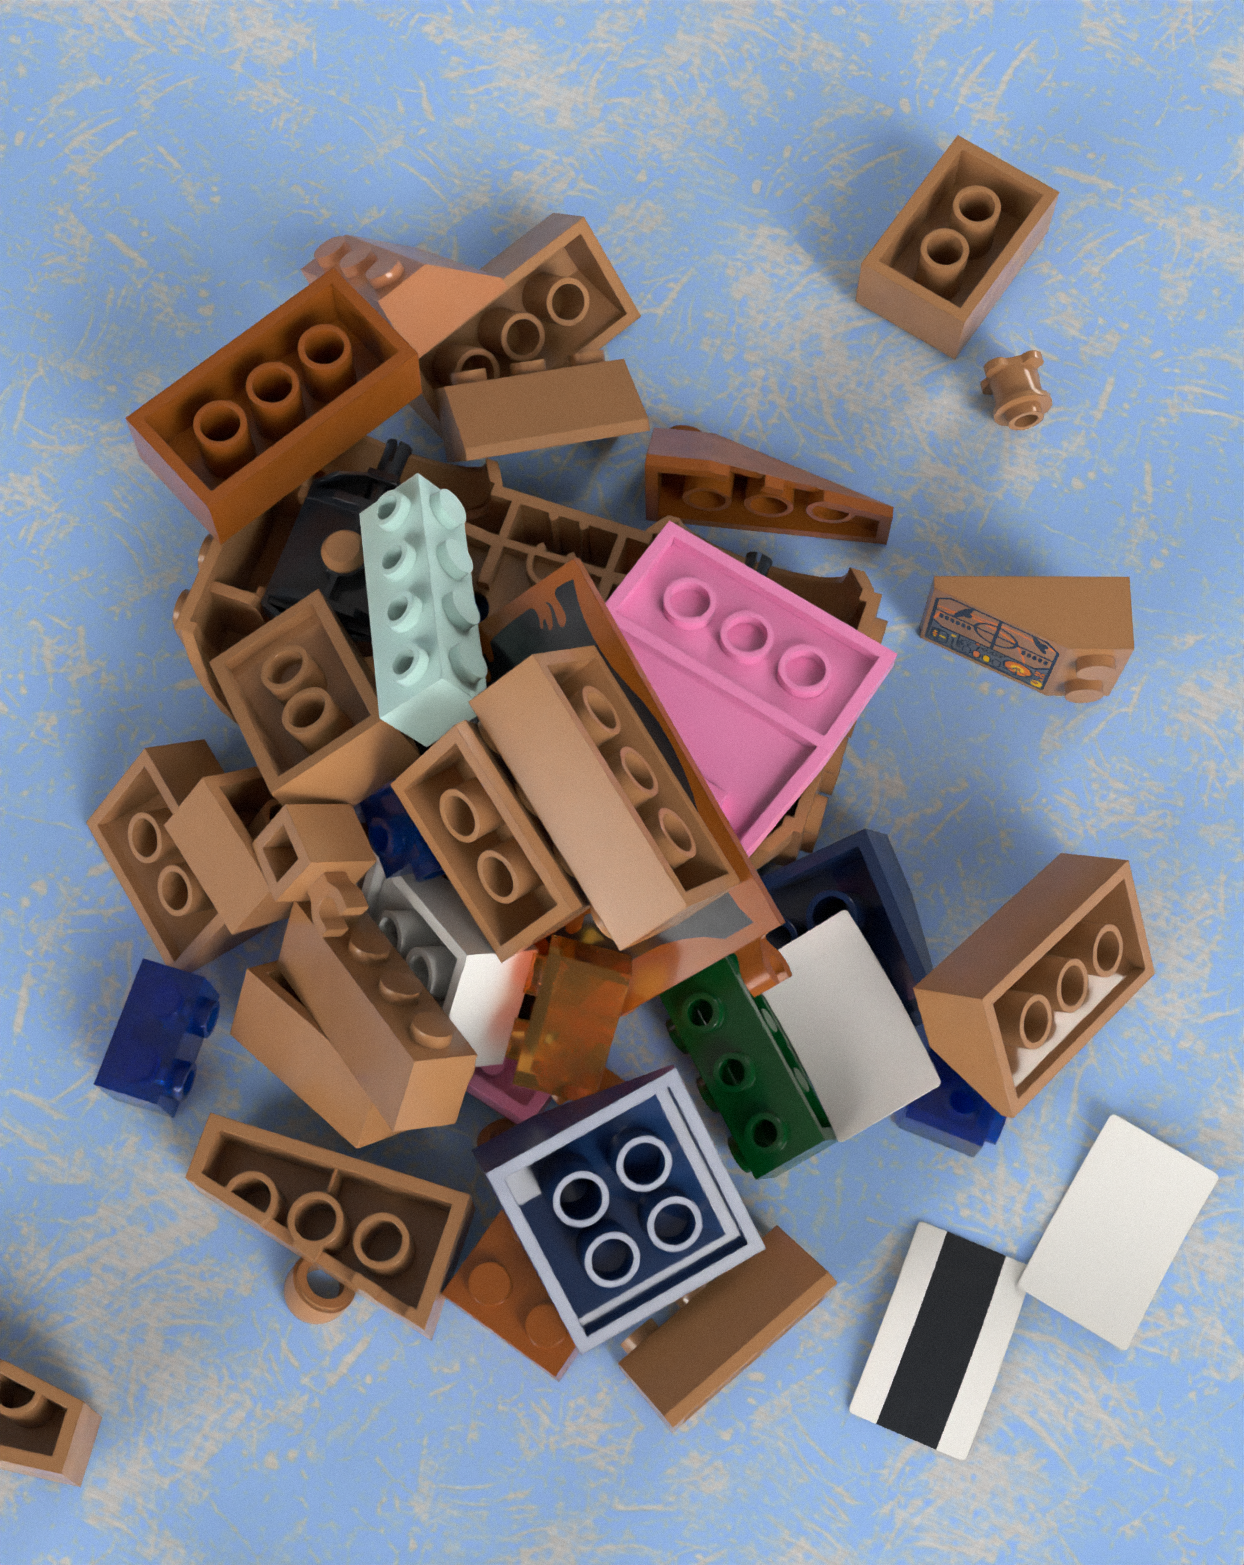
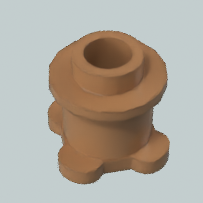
M1031 350L1022 355L1009 358L997 357L984 365L983 369L986 378L980 382L983 394L993 395L996 405L992 414L997 424L1009 426L1012 430L1029 429L1039 424L1043 420L1044 414L1051 408V395L1047 391L1042 390L1037 370L1044 363L1040 351Z

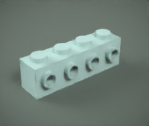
M416 473L394 490L384 493L377 502L359 513L379 718L428 747L438 741L455 724L464 720L470 721L476 717L469 701L487 688L485 679L487 665L482 656L478 627L480 613L474 598L471 576L473 563L467 547L464 525L466 513L464 507L451 491L447 489L440 490L419 473Z

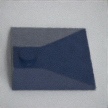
M863 829L760 877L786 922L766 934L767 941L773 947L779 950L840 911H848L885 971L913 1025L917 1027L923 1024L913 987L933 970V965L912 892L887 834Z
M673 1064L534 1115L471 1150L580 1355L766 1249Z

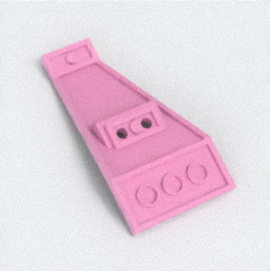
M668 521L605 603L748 857L753 854L829 761L893 668L897 653L671 521ZM615 1020L573 1043V1051L584 1058ZM509 1047L507 1048L503 1064L475 1067L474 1075L466 1089V1092L517 1125L534 1115L544 1112L553 1099L546 1085L544 1065L538 1063L522 1072Z

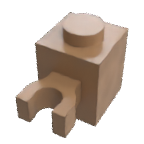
M285 804L252 842V849L274 901H311L312 920L319 937L342 936L349 929L342 915H362L369 908L363 892L355 884L377 862V859L352 804Z

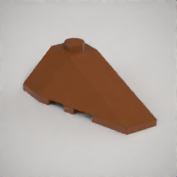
M676 425L669 429L653 428L645 461L646 520L659 521L670 515L680 518L683 524L887 545L894 507L715 433L701 432L699 429L687 425Z

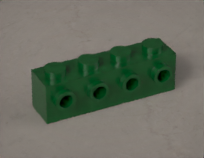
M729 954L657 995L670 1016L666 1020L667 1031L676 1047L683 1054H690L701 1075L696 1079L699 1093L706 1105L714 1113H721L732 1134L727 1139L728 1147L736 1163L744 1172H752L755 1180L776 1178L838 1142L816 1091L770 1005L762 993L754 997L747 989L741 977L736 954Z

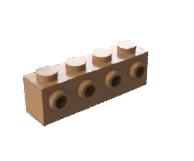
M293 901L276 966L391 1130L396 1132L456 1124L468 1083L475 1072V1061L478 1054L366 911L362 915H342L349 928L342 936L319 937L312 920L311 901Z

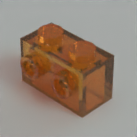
M554 934L551 936L546 955L533 952L522 993L534 996L528 1020L515 1017L504 1055L505 1058L516 1060L512 1084L573 1101L598 1092L632 976L631 955Z

